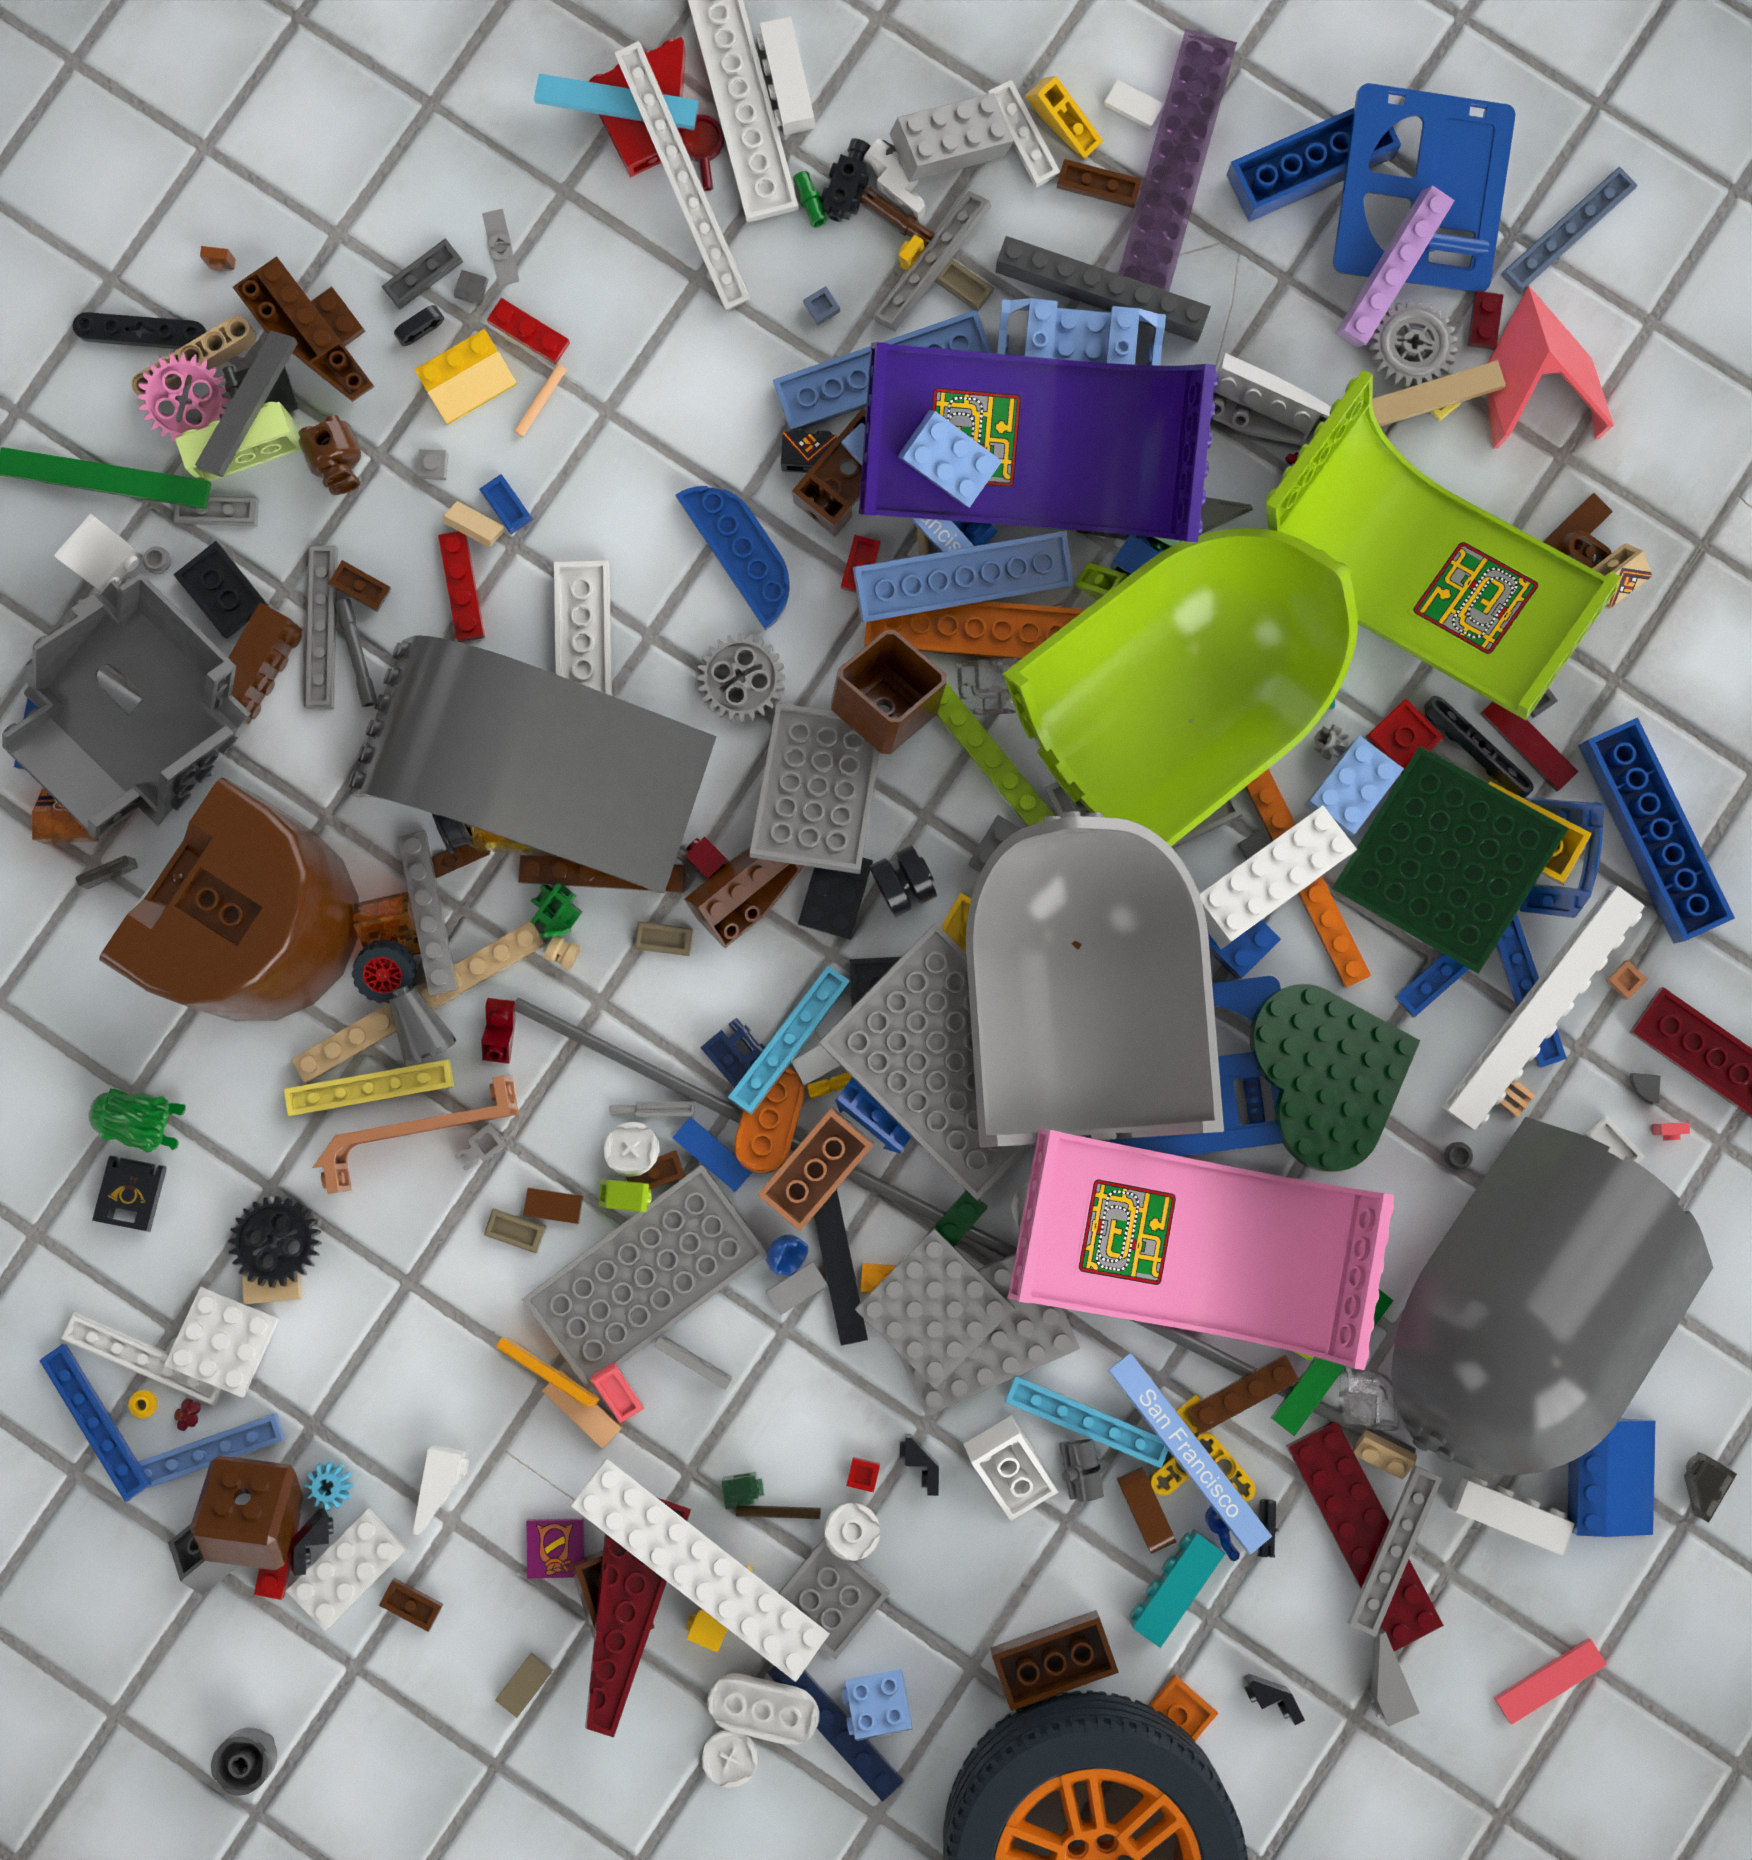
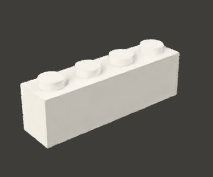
M791 16L761 22V34H757L756 37L759 51H765L766 59L762 60L765 76H770L772 84L768 85L770 100L777 103L778 109L773 110L777 127L782 126L784 136L815 129L814 114Z
M1472 1475L1470 1479L1461 1476L1449 1507L1450 1509L1563 1556L1575 1524L1566 1519L1567 1513L1553 1507L1550 1508V1511L1541 1509L1540 1502L1524 1496L1523 1501L1514 1498L1515 1492L1498 1486L1497 1490L1487 1487L1488 1481Z

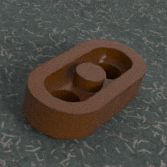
M1571 531L1563 541L1565 554L1590 568L1595 567L1612 554L1606 545L1585 531ZM1596 555V560L1593 562V556Z

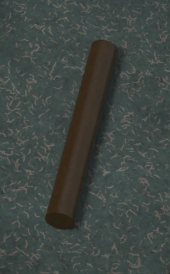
M736 1505V1517L820 1519L821 1508Z

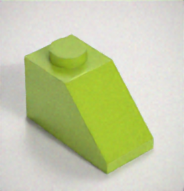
M1088 562L1074 585L1089 596L1099 600L1128 576L1125 573Z

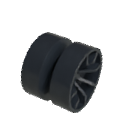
M912 845L895 852V859L899 867L896 870L886 858L869 866L895 918L912 910L908 894L911 892L920 904L937 897L932 883L934 881L933 876L923 857L918 856Z

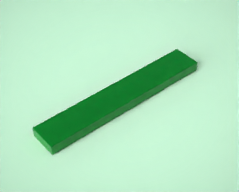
M1378 1289L1379 1299L1375 1306L1373 1318L1374 1327L1394 1301L1380 1289ZM1314 1357L1300 1376V1381L1295 1383L1270 1418L1291 1435L1295 1436L1346 1366Z

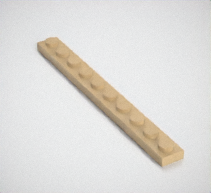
M529 921L453 965L458 990L430 996L427 982L420 984L415 989L429 1006L435 1010L542 948L546 943L543 938H539L540 932L536 925ZM390 1003L291 1059L303 1082L308 1084L397 1032Z

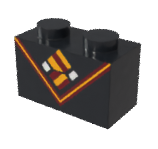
M790 429L789 432H783L781 470L783 472L807 473L836 440L837 435H832V432L825 430L817 431L816 434L805 433L801 429Z

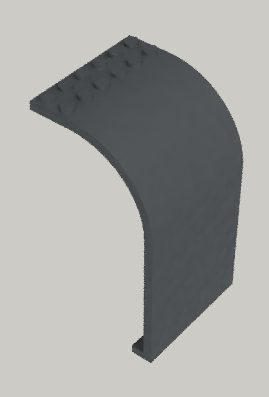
M423 635L412 636L396 644L392 658L396 659L392 669L388 668L383 681L387 685L383 695L379 694L374 709L378 710L375 720H370L365 735L369 736L366 746H361L357 755V761L360 762L357 772H352L348 781V787L351 788L349 794L359 798L374 797L446 817L643 886L653 892L665 893L717 736L533 665L482 648Z

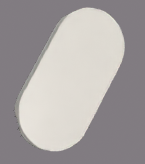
M731 1673L720 1677L712 1686L707 1698L708 1711L722 1729L779 1744L794 1746L803 1743V1741L814 1734L819 1723L817 1703L805 1690L744 1674Z

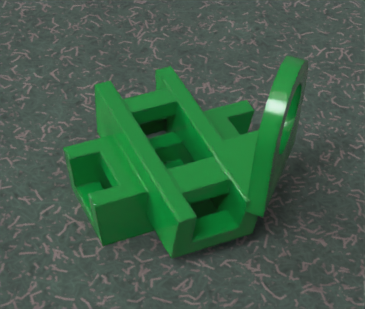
M557 883L554 889L549 885H541L540 889L542 891L536 898L531 899V902L540 909L530 921L532 924L538 922L545 928L543 932L539 933V938L559 936L571 932L572 926L583 912L572 904L577 895L561 883Z

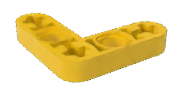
M1210 1432L1197 1433L1195 1437L1198 1441L1202 1438L1206 1441L1212 1440L1209 1444L1211 1449L1208 1451V1454L1216 1464L1221 1459H1228L1230 1461L1231 1470L1225 1474L1228 1480L1233 1478L1237 1471L1240 1472L1239 1475H1236V1478L1242 1484L1248 1482L1246 1487L1248 1492L1245 1495L1241 1492L1239 1494L1245 1502L1251 1500L1255 1495L1256 1488L1250 1477L1215 1436ZM1172 1455L1163 1463L1162 1468L1158 1467L1150 1475V1484L1158 1495L1165 1496L1171 1494L1189 1478L1185 1471H1180L1177 1468V1461ZM1171 1465L1174 1472L1180 1477L1176 1480L1172 1475L1167 1480L1169 1484L1167 1488L1163 1486L1157 1488L1156 1485L1159 1482L1156 1478L1160 1475L1163 1478L1167 1477L1171 1473L1167 1468ZM1230 1480L1235 1489L1238 1490V1487Z

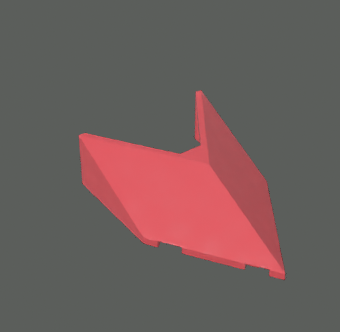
M1528 285L1497 343V347L1487 362L1490 363L1498 360L1506 384L1505 389L1486 394L1493 449L1499 448L1511 435L1541 375L1560 373L1590 407L1595 439H1600L1614 424L1593 360Z

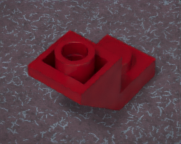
M487 998L485 1004L486 1027L481 1040L482 1061L509 1064L516 1023L515 1001Z

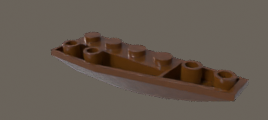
M277 256L232 287L266 333L269 334L270 331L294 337L298 344L292 354L351 402H354L374 387Z
M749 847L685 897L684 900L697 920L722 947L727 948L771 910L804 868V865L751 858V847Z

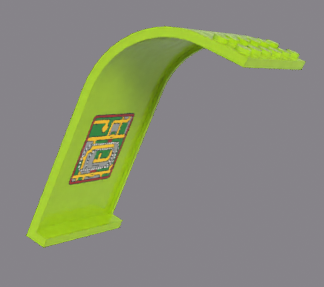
M1363 369L1357 378L1353 377L1349 381L1343 398L1341 400L1337 399L1334 402L1325 422L1321 421L1313 434L1314 438L1309 445L1304 444L1297 456L1298 460L1293 467L1289 466L1284 471L1281 478L1282 482L1278 488H1273L1267 495L1265 504L1268 530L1297 537L1318 550H1324L1331 558L1339 563H1345L1350 568L1352 586L1355 591L1354 597L1358 624L1526 720L1618 589L1621 576L1612 571L1608 577L1448 491L1414 467L1393 446L1380 428L1372 405L1373 374Z

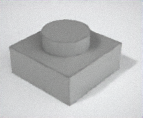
M419 449L417 472L419 479L446 480L447 451Z

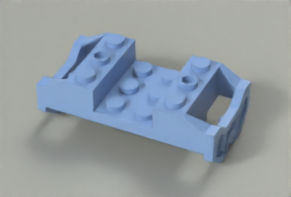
M1032 298L1002 299L997 354L1008 355L1009 334H1007L1009 314L1020 310L1028 311L1024 356L1135 365L1139 322H1148L1154 326L1151 348H1149L1148 365H1160L1165 314H1157L1139 308L1112 306L1111 313L1057 308L1058 301Z

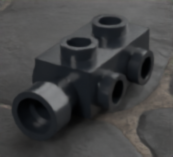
M852 138L847 149L849 152L848 156L840 154L838 163L833 162L829 173V178L832 180L829 188L824 187L820 203L823 204L824 212L827 213L829 219L836 222H842V219L849 220L851 214H857L861 203L860 198H857L860 188L865 190L869 181L870 174L866 173V162H863L871 146L861 139ZM844 170L852 171V173L846 174ZM837 193H840L844 197L842 199H837L835 195Z

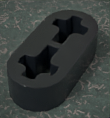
M436 305L428 306L401 323L395 329L394 335L402 346L411 345L440 326L444 321V316Z

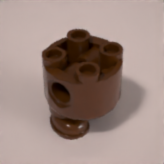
M332 415L325 418L323 423L313 427L307 426L299 430L300 439L298 442L310 472L317 477L323 478V485L329 488L332 495L345 494L360 486V480L353 474L352 469L359 463L361 451L349 423L340 420L337 415Z

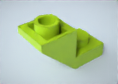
M601 1178L599 1207L638 1212L647 1211V1206L651 1203L649 1184Z

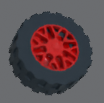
M388 939L375 940L371 944L365 945L362 951L359 952L352 967L354 968L352 971L353 983L359 989L358 992L361 995H365L366 999L370 1001L390 1003L389 999L394 997L392 994L394 990L405 985L410 989L417 973L415 969L417 966L416 960L414 961L411 951L409 952L406 946L399 944L397 941H389Z

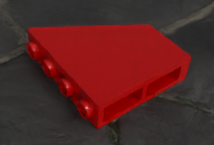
M679 37L665 41L657 49L644 52L662 94L683 98L686 49L683 38ZM619 64L613 70L604 74H596L588 81L630 89ZM598 114L630 178L662 163L643 121Z

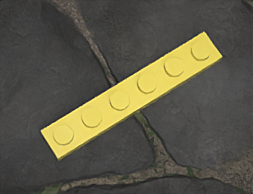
M447 1059L284 1089L288 1116H296L454 1087L451 1063Z

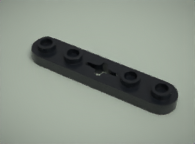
M91 312L77 315L72 324L75 334L86 342L179 349L208 332L197 321ZM141 326H143L150 332L142 333L141 337H139L135 332L128 331V328L135 331L140 330Z
M1432 696L1424 704L1427 719L1436 723L1444 730L1450 740L1458 743L1485 768L1491 778L1497 779L1506 790L1522 798H1526L1533 791V783L1527 775L1443 698Z

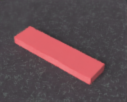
M1588 1638L1495 1696L1494 1699L1508 1722L1512 1725L1607 1664L1593 1641Z

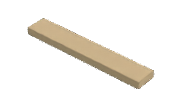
M1497 360L1373 398V411L1381 427L1505 389L1506 384Z

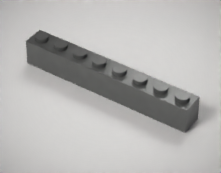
M1006 236L996 263L995 273L1111 312L1112 306L1139 308L1157 314H1165L1164 331L1196 342L1199 341L1211 306L1009 236ZM1140 322V323H1143V324H1146V325H1149V326L1154 327L1152 324H1150V323H1148V322Z

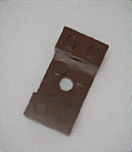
M863 408L792 490L794 504L833 536H836L851 519L852 507L860 499L862 466L841 442L860 423L865 425L866 411ZM852 462L856 466V471L853 474L846 475L840 469L842 464Z

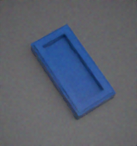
M502 474L479 489L511 535L533 520Z

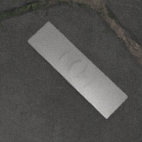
M503 209L482 213L498 285L503 286L520 282Z

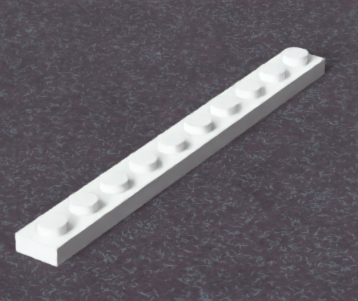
M637 41L615 52V56L723 306L728 311L750 301L751 298L643 47Z

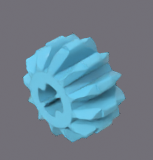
M328 1461L326 1466L322 1463L315 1466L316 1471H310L307 1474L311 1481L306 1482L304 1488L312 1489V1492L307 1494L306 1498L311 1499L315 1497L314 1507L317 1508L323 1503L326 1511L330 1510L332 1505L336 1508L343 1505L342 1500H348L351 1497L347 1490L352 1489L354 1483L346 1482V1479L351 1477L352 1473L347 1472L343 1474L344 1464L342 1463L336 1468L333 1461ZM331 1481L334 1487L327 1490L324 1485Z

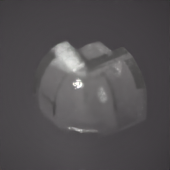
M1020 658L957 662L960 700H964L968 708L976 715L1016 713L1003 673L1020 661Z
M1345 1367L1339 1379V1397L1344 1398L1343 1423L1365 1425L1366 1429L1398 1430L1399 1411L1393 1395L1392 1381L1386 1375L1377 1371Z

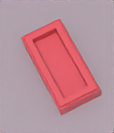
M615 1362L590 1376L592 1383L619 1423L624 1422L644 1409L643 1404Z

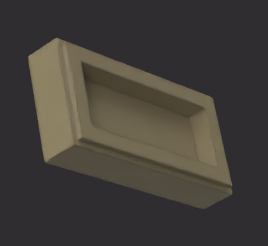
M954 259L949 261L934 281L966 305L977 310V312L994 291L992 286Z
M638 921L634 949L690 956L693 929Z
M494 1208L484 1236L537 1253L547 1226Z
M531 1652L495 1701L518 1718L550 1676L553 1669Z

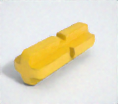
M846 1072L833 1076L830 1080L823 1079L807 1085L809 1096L816 1098L829 1094L832 1090H835V1092L842 1090L852 1076Z

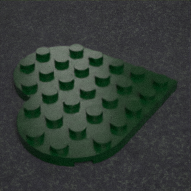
M1292 985L1275 991L1261 1003L1252 1020L1250 1049L1254 1052L1258 1064L1256 1067L1261 1075L1273 1087L1280 1090L1276 1102L1275 1120L1276 1125H1279L1284 1140L1282 1143L1288 1152L1306 1167L1323 1172L1344 1171L1362 1163L1372 1153L1380 1139L1421 1040L1316 985Z

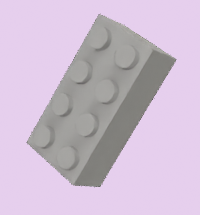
M994 93L897 117L890 131V137L909 182L1004 158L1014 142Z

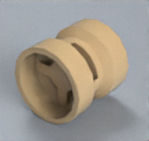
M554 936L546 949L544 959L550 962L556 961L560 963L562 968L570 971L580 954L581 946L575 943L569 944L561 936Z

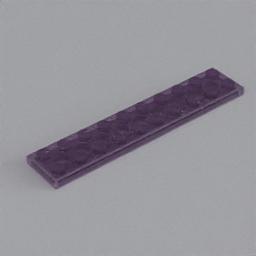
M1185 29L1120 265L1119 275L1170 291L1237 42Z

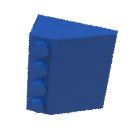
M1621 1418L1613 1430L1599 1444L1581 1457L1569 1462L1567 1519L1575 1523L1572 1533L1577 1536L1594 1537L1653 1535L1655 1420Z

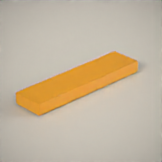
M501 1337L497 1343V1349L584 1406H596L600 1397L513 1340Z

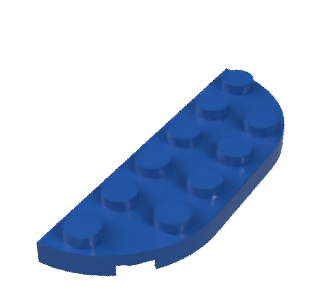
M697 486L675 494L677 500L766 631L781 616L789 597V574L781 554L747 504L732 492L708 486Z

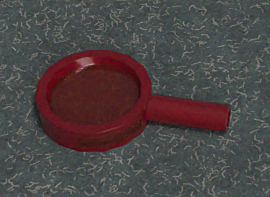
M698 114L694 130L680 128L679 133L690 159L699 162L704 191L713 190L710 160H713L720 154L724 146V134L721 125L714 118Z

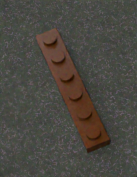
M520 855L519 883L556 885L561 883L564 886L651 891L643 886L560 857ZM674 864L665 892L684 893L685 865Z

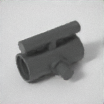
M1093 1439L1060 1442L1059 1447L1064 1468L1062 1479L1067 1484L1069 1499H1078L1080 1502L1104 1497L1100 1474L1109 1467V1463L1106 1458H1097Z

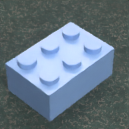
M932 410L928 411L897 456L955 500L969 508L1002 462L967 434Z
M1358 736L1352 741L1348 749H1346L1304 806L1314 812L1323 805L1349 838L1361 827L1404 768L1364 738Z

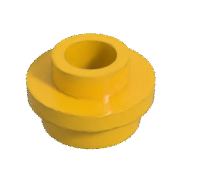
M140 1390L130 1397L129 1410L137 1418H148L157 1410L158 1401L151 1391ZM140 1400H144L146 1402V1408L144 1410L140 1409L138 1406V1402Z

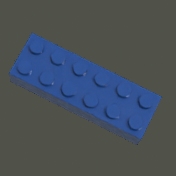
M1354 108L1231 161L1226 176L1248 222L1344 181ZM1393 126L1376 145L1368 165L1370 169L1395 158L1401 143Z

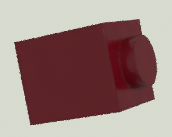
M705 836L701 840L696 838L686 848L688 851L685 855L686 858L707 879L729 863L728 859Z

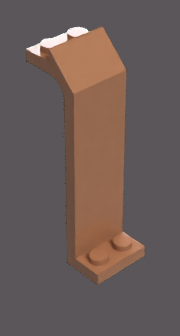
M504 1075L492 1077L493 1084L489 1085L492 1101L496 1100V1106L335 1135L312 1168L323 1167L324 1172L321 1173V1183L323 1188L327 1189L328 1194L351 1191L347 1158L351 1149L358 1144L519 1115L513 1077Z

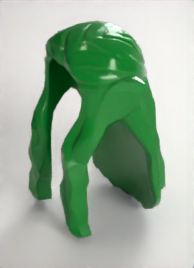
M110 1088L109 1092L102 1093L93 1100L89 1110V1122L93 1130L99 1133L101 1139H116L126 1146L140 1148L147 1153L156 1150L160 1144L175 1150L179 1145V1141L174 1137H167L163 1132L169 1115H184L186 1105L169 1103L164 1096L153 1097L144 1093L127 1094L126 1092Z

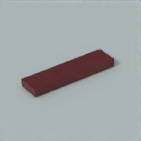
M1493 701L1480 713L1556 792L1563 788L1579 772L1527 719L1524 720Z

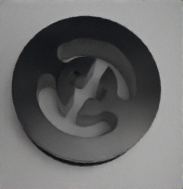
M432 813L438 832L450 854H455L457 852L456 848L469 844L470 847L476 845L475 836L470 825Z

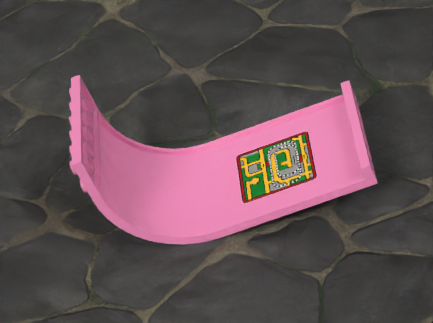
M1039 1128L1008 1298L1024 1303L1048 1305L1249 1341L1365 1370L1366 1361L1369 1358L1370 1336L1374 1328L1375 1306L1379 1299L1380 1276L1384 1269L1385 1247L1389 1240L1390 1217L1394 1210V1195L1262 1173Z

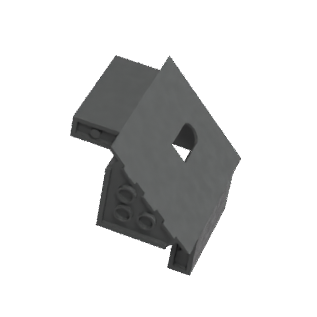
M139 573L133 578H126L121 584L113 580L102 594H92L86 599L81 598L77 600L70 608V622H63L49 636H42L34 643L33 658L24 667V681L29 685L24 691V695L37 708L30 711L24 720L18 724L13 723L4 730L2 734V747L96 839L138 808L157 826L162 823L173 808L178 811L191 796L189 792L194 788L195 781L197 780L199 783H202L215 767L213 763L217 760L218 753L221 752L224 755L238 739L235 733L251 713L232 695L236 665L142 573ZM104 664H111L116 667L144 695L130 714L99 685L97 672Z

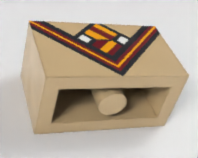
M1627 543L1623 544L1592 568L1608 577L1611 571L1621 576L1618 589L1605 606L1609 609L1652 577L1644 551Z

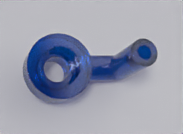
M1210 1506L1205 1513L1206 1524L1212 1532L1218 1534L1221 1547L1229 1559L1237 1561L1240 1558V1553L1231 1541L1230 1530L1221 1518L1214 1519L1217 1513Z

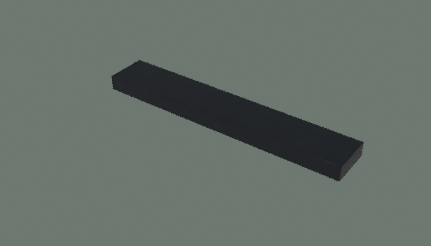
M836 1189L816 1212L814 1218L840 1345L842 1346L866 1341L868 1336L864 1318L855 1310V1307L860 1303V1297L839 1195Z

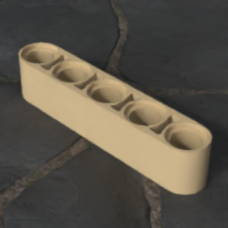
M234 316L174 351L173 355L176 360H180L181 354L184 352L186 360L190 361L195 354L199 356L196 363L200 364L206 359V369L217 368L254 345L256 333L243 317ZM240 329H246L242 336L236 337V333ZM222 342L221 348L214 351V345L216 343ZM170 354L163 358L166 362H170ZM159 361L154 363L157 367L161 366ZM150 366L137 373L131 381V387L137 395L143 393V389L139 387V382L148 383V380L143 377V373L153 374ZM176 374L171 378H165L166 383L171 387H178L182 383L181 378ZM187 375L184 387L191 383V375Z

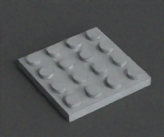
M935 1228L855 1307V1310L935 1389L1015 1309Z

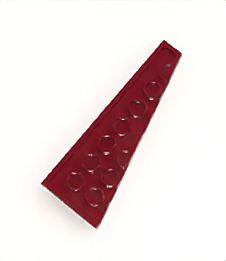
M658 1498L679 1516L688 1521L691 1509ZM606 1533L603 1546L585 1728L614 1738L667 1581Z

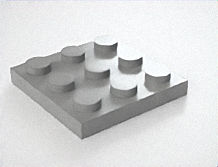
M823 1538L779 1591V1594L830 1633L821 1648L836 1660L887 1598L890 1591L857 1562L842 1560L833 1555L826 1545L825 1538Z

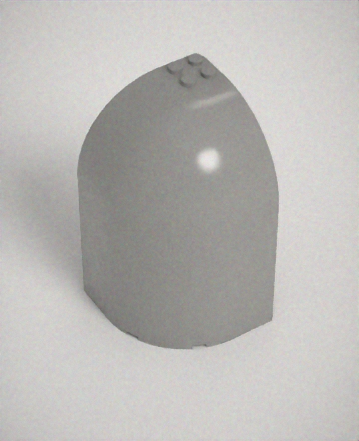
M1078 811L1062 813L1063 818L1060 816L1044 817L1042 823L1030 825L1011 834L995 849L980 873L971 898L966 928V958L980 1148L1036 1144L1039 1128L1096 1140L1224 1132L1207 921L1194 880L1178 854L1167 842L1150 829L1126 819L1102 817V813H1087L1085 816H1080ZM1077 941L1082 945L1078 950L1071 943Z

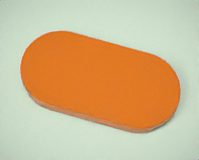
M789 1067L786 1068L752 1115L744 1110L742 1111L735 1137L734 1151L739 1163L753 1173H771L779 1169L789 1155L804 1099L803 1083L796 1072Z

